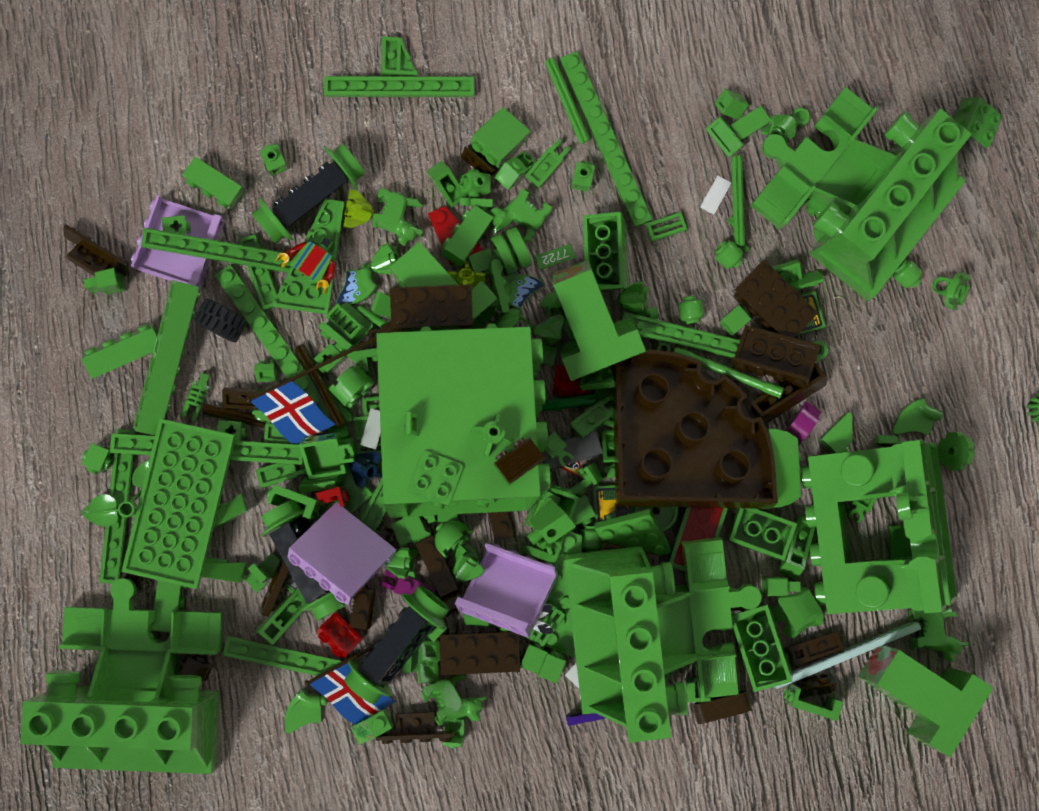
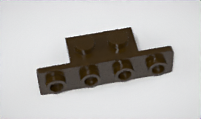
M67 224L63 226L64 237L76 245L67 254L69 261L95 276V272L106 270L110 267L115 268L124 276L129 273V264L125 259L117 257L108 248L98 245L92 238L84 236L76 228H71Z
M436 711L397 713V733H383L375 737L376 741H381L382 744L393 743V740H401V743H410L412 739H420V742H430L433 738H439V741H450L456 735V730L437 731Z

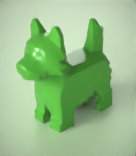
M379 188L378 203L385 202L386 206L383 207L382 214L374 213L372 228H381L398 236V243L402 246H406L409 241H413L416 237L422 238L421 234H423V231L404 220L406 207L422 208L423 205L418 202V198H406L399 192H390L388 189Z
M522 188L519 195L504 209L495 207L489 211L491 216L494 217L492 220L495 226L493 234L495 235L500 230L508 227L512 222H516L527 229L523 238L524 243L532 242L536 231L548 219L553 207L544 202L543 208L536 210L533 207L534 205L527 201L529 192Z
M951 608L935 613H924V610L915 611L913 609L908 611L909 621L917 619L921 622L919 624L921 629L918 633L920 637L911 640L912 649L926 648L941 651L946 660L954 662L956 655L961 653L962 648L970 646V644L945 634L944 618L957 616V613L953 612Z
M451 675L448 679H439L434 684H429L422 688L421 696L425 702L429 701V698H435L438 703L439 711L435 717L438 726L463 716H468L473 722L481 720L480 712L483 709L482 704L485 703L484 700L487 696L463 699L454 686L465 679V675Z

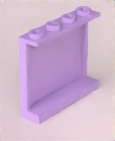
M157 195L156 199L151 203V213L145 219L144 228L163 231L161 217L185 215L186 221H190L191 232L187 233L189 236L218 241L225 220L222 216L216 214L213 216L162 199ZM175 225V231H179V225ZM143 234L139 236L137 251L131 257V266L134 269L171 282L175 280L199 287V291L201 290L211 262L210 259L141 248Z
M336 502L289 548L288 558L293 565L303 569L308 577L318 581L324 590H329L334 594L339 602L349 606L351 599L386 562L390 563L394 559L396 549Z
M485 543L484 546L487 551L480 564L486 571L481 577L471 580L463 598L458 597L455 605L459 612L529 638L558 578L556 568L548 562L544 564L538 562L531 556H521L514 550H504L497 544L490 545Z

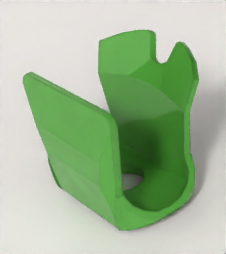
M801 587V592L780 597L778 599L779 605L774 606L776 621H784L786 623L782 632L792 639L810 626L815 627L823 624V611L810 590L806 587Z

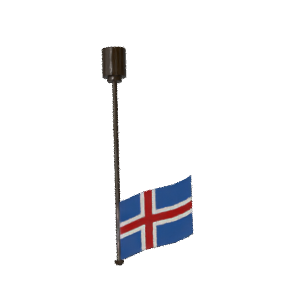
M391 320L380 325L382 329L379 330V333H394L391 329ZM377 336L250 398L246 397V403L255 405L268 417L280 434L294 445L301 442L302 438L311 437L335 425L336 423L325 416L311 397L293 381L376 341Z
M458 589L440 598L450 609L446 617L458 611L455 602L458 597L462 598ZM375 644L316 677L305 680V686L310 687L311 685L320 692L345 719L354 725L396 702L391 697L382 695L376 704H371L353 692L344 680L351 671L348 661L356 659L374 649Z

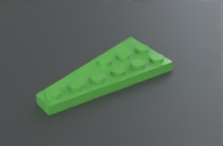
M325 199L304 242L308 243L311 241L318 246L323 237L333 242L327 253L334 257V262L336 263L345 202ZM291 266L271 307L327 315L330 308L334 279L328 286L327 293L323 294V287H319L316 290V282Z
M569 531L566 533L556 564L550 562V564L555 566L558 578L545 603L549 604L550 602L566 614L544 646L575 658L564 555L581 553L582 535ZM553 610L544 617L543 622L547 621ZM558 613L555 615V617L553 618V620L550 622L549 625H550L551 627H552V625L554 624V622L556 621V619L559 617V614H558ZM542 634L540 638L543 640L546 634ZM521 635V637H524V638H526V639H529V640H531V641H534L533 638H530V637L527 638V637Z

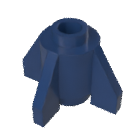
M375 451L357 454L354 462L349 463L356 486L364 489L368 482L366 479H372L374 476L382 478V474L377 472L378 468L375 464L379 463L382 457L381 454Z

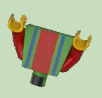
M323 237L318 246L311 241L308 243L303 242L290 248L285 253H280L276 258V262L279 259L284 261L281 267H285L288 263L316 282V290L319 287H323V294L327 293L328 286L335 277L336 263L334 262V257L327 253L333 242Z

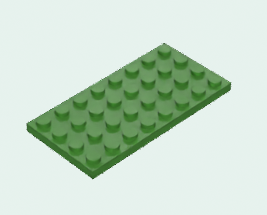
M159 419L122 572L199 589L236 435Z

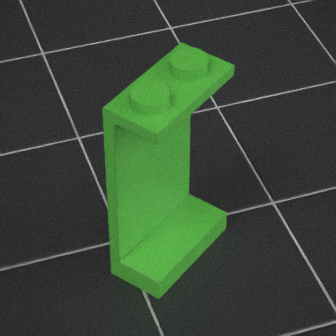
M553 485L552 488L547 489V491L561 497L558 506L572 519L579 497L572 495L573 491L564 487ZM566 534L559 538L561 546L563 544ZM524 544L521 552L556 564L560 549L554 548L552 549L553 554H549L547 549L542 551L538 546L536 549Z

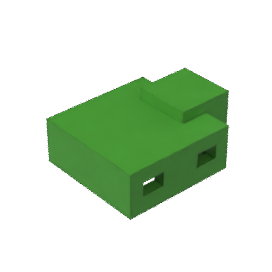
M340 432L302 438L299 443L309 479L346 474L349 468L348 463L354 462L357 456L352 438L341 439Z

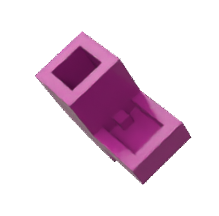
M805 401L797 415L786 427L785 431L798 439V446L817 424L821 411Z

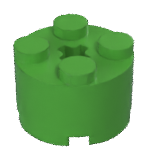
M356 363L354 367H349L336 379L338 384L336 386L332 384L329 391L345 407L348 406L351 409L356 405L357 399L361 395L365 396L372 390L371 386L374 383L373 379Z

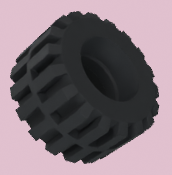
M204 299L194 317V321L197 324L230 342L238 341L248 323L241 315L211 299Z

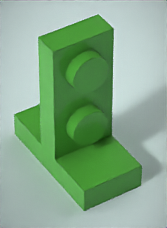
M272 552L261 563H253L248 568L250 573L244 580L256 593L261 591L272 580L280 558Z

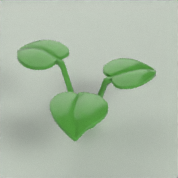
M555 290L547 294L542 300L543 308H548L549 318L536 327L524 316L520 315V309L516 308L501 313L494 320L493 324L497 328L515 327L519 320H523L534 330L536 336L543 338L547 345H553L561 339L565 319L560 315L552 316V309L562 307Z
M149 460L140 464L133 473L132 483L134 486L141 488V490L130 501L122 502L116 508L117 501L115 498L107 494L98 495L81 512L82 515L90 522L103 527L114 525L118 521L119 516L117 512L123 517L132 516L135 518L138 507L135 500L141 495Z

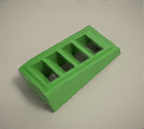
M339 303L325 316L354 344L367 332V329ZM340 311H342L343 313L336 320H334L337 314ZM347 316L348 318H347V319L341 324V326H340L339 324H340V323L344 320V318ZM353 321L354 323H353V324L348 328V330L346 331L345 329H346V328L350 325V323Z

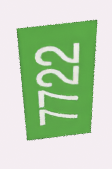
M571 244L535 255L541 270L573 259L575 255Z

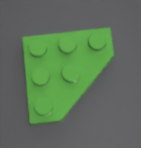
M650 509L595 523V530L602 541L625 547L642 546L645 552L654 553L659 556L672 553V547Z

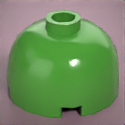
M452 520L447 523L442 522L436 528L437 533L434 537L436 548L445 559L449 558L447 554L450 552L455 554L457 548L468 541L467 534L470 533L472 535L473 532L466 524L458 520Z

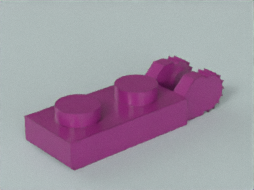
M385 570L384 574L398 579L396 586L386 581H381L380 583L381 586L393 590L394 593L399 595L402 593L412 594L419 585L434 594L436 592V588L408 576L406 579L398 578L389 570Z

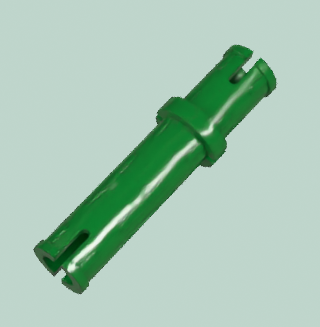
M593 393L564 398L557 396L555 399L545 400V405H542V412L551 410L562 411V409L595 405L597 403V395Z

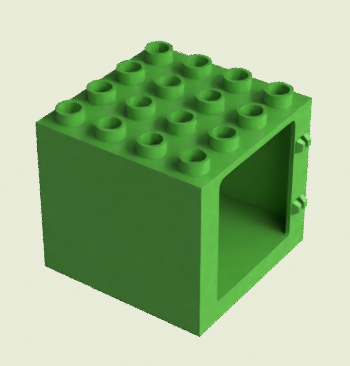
M488 324L486 329L432 331L430 327H422L418 332L377 333L383 501L389 517L529 511L536 501H541V497H544V493H547V489H550L549 464H538L511 485L507 484L494 466V462L497 461L495 457L504 450L507 453L513 450V444L522 437L525 440L530 437L541 453L548 446L547 423L536 422V418H539V412H542V405H545L544 380H534L537 378L540 364L543 363L542 340L531 339L530 327L497 328L495 324ZM406 412L419 415L418 436H404V416ZM500 414L499 423L503 426L505 434L514 438L513 444L501 441L500 444L491 447L489 457L484 456L487 444L483 441L481 434L471 432L472 427H484L487 423L495 421L496 415ZM492 429V431L489 432L492 436L497 435L496 430ZM424 451L462 464L463 470L451 498V501H457V510L451 502L449 507L444 506L441 509L431 505L432 502L437 501L408 491ZM498 499V501L493 502V505H489L488 508L477 506V502L473 501Z

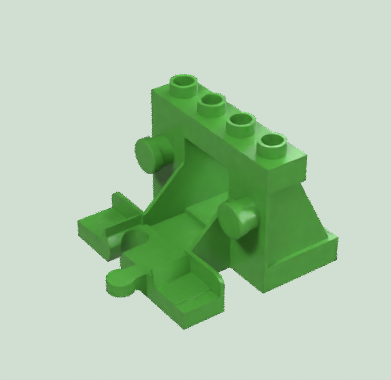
M845 87L814 125L815 128L831 139L833 144L832 151L822 150L807 136L794 151L786 145L785 139L778 134L769 135L763 141L761 147L763 154L769 159H775L780 169L752 202L750 207L776 228L781 229L791 220L807 199L811 198L824 210L816 218L812 226L818 231L821 230L824 235L808 254L868 301L875 298L966 180L958 174V151L972 133L941 108L920 124L914 121L907 111H903L884 133L888 140L895 142L894 146L889 152L855 139L876 113L878 107L874 106L871 108Z
M914 440L886 448L808 457L809 465L801 466L802 485L804 489L812 488L814 504L806 505V521L809 528L817 527L818 543H811L810 555L813 566H821L823 582L815 583V596L819 606L826 605L827 614L911 608L915 611L924 610V613L943 612L946 609V605H951L958 599L937 444ZM896 497L898 515L900 520L904 522L905 536L910 539L912 555L852 562L844 502Z
M721 537L681 541L686 585L675 586L672 564L666 562L661 563V565L650 566L642 546L564 555L582 715L596 713L626 727L629 743L671 738L669 715H688V701L685 684L677 682L674 685L665 686L664 674L693 662L697 693L701 702H705V697L739 694L735 662L737 655L733 643L707 646L702 643V639L705 633L710 630L732 629L731 608L743 607L750 610L759 606L762 596L757 587L752 584H744L738 589L729 587L726 577L723 540Z
M129 578L118 579L111 585L110 592L114 599L113 608L64 607L63 639L58 648L101 650L91 685H77V682L80 681V672L48 671L45 677L47 692L23 701L20 744L42 745L53 757L52 768L212 774L216 770L220 690H199V687L202 685V677L196 675H177L178 653L211 655L222 652L224 612L170 611V637L167 641L159 640L155 636L154 630H151L152 625L156 621V610L135 609L133 597L136 595L137 588L134 581Z

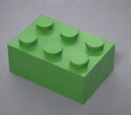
M737 508L725 541L785 561L797 523L758 509Z

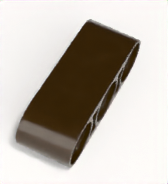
M747 690L738 691L739 694L719 696L711 698V701L693 703L697 724H704L752 711Z

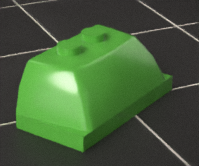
M621 212L583 215L585 261L589 260L600 290L626 289L629 284L627 227L623 214Z
M767 429L773 447L778 503L773 508L783 507L792 504L801 497L800 483L802 476L799 468L801 457L798 451V439L787 431Z
M766 604L751 610L748 609L731 614L732 625L754 692L792 682L791 665L770 605Z

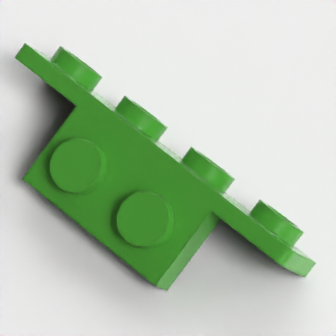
M798 259L772 267L796 291L824 282V277L819 271L802 275Z

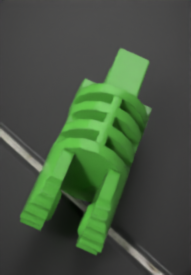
M201 373L198 381L193 380L179 417L184 418L187 415L189 406H195L191 421L196 423L210 387L206 385L209 375Z

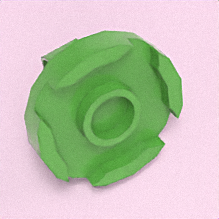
M958 272L952 279L938 277L933 281L932 288L934 292L945 297L947 308L958 310L957 305H963L968 295L970 286L967 285V280L969 281L971 278L969 274ZM945 281L947 283L946 289L938 291V284Z

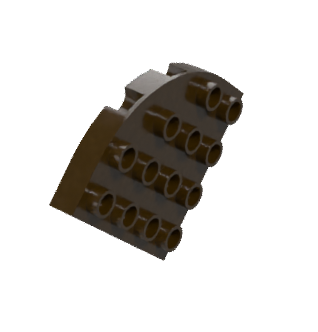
M646 350L643 353L613 364L612 372L616 386L612 387L616 506L772 509L778 503L773 447L763 419L761 417L753 419L743 404L748 396L724 374L717 380L701 370L702 361L678 353Z

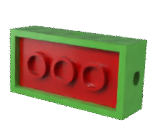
M684 507L672 544V553H669L667 562H670L672 567L684 571L681 541L719 537L728 508Z

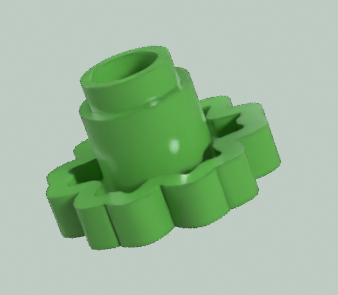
M962 432L947 433L946 438L940 439L938 451L940 452L939 461L942 466L949 467L951 471L965 470L966 465L972 464L975 456L974 443L969 436H963Z

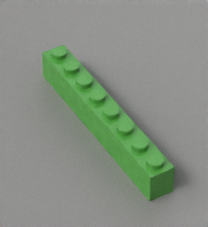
M175 280L171 282L133 429L137 432L156 435L159 419H164L165 413L169 412V398L175 391V376H178L180 372L179 361L185 353L184 342L190 334L189 323L195 316L194 304L198 302L200 297L199 287Z

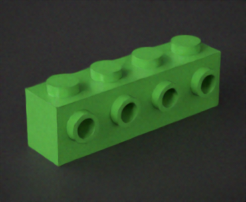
M148 323L139 326L137 331L132 333L130 331L124 332L120 335V338L114 341L113 339H108L98 348L93 346L86 349L81 360L91 378L98 377L152 353L158 335L155 324L148 325Z

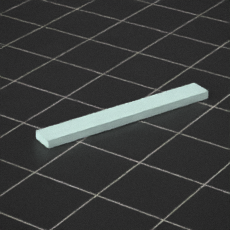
M911 621L848 647L843 651L792 671V682L778 685L774 688L778 689L916 632L921 627L918 622Z

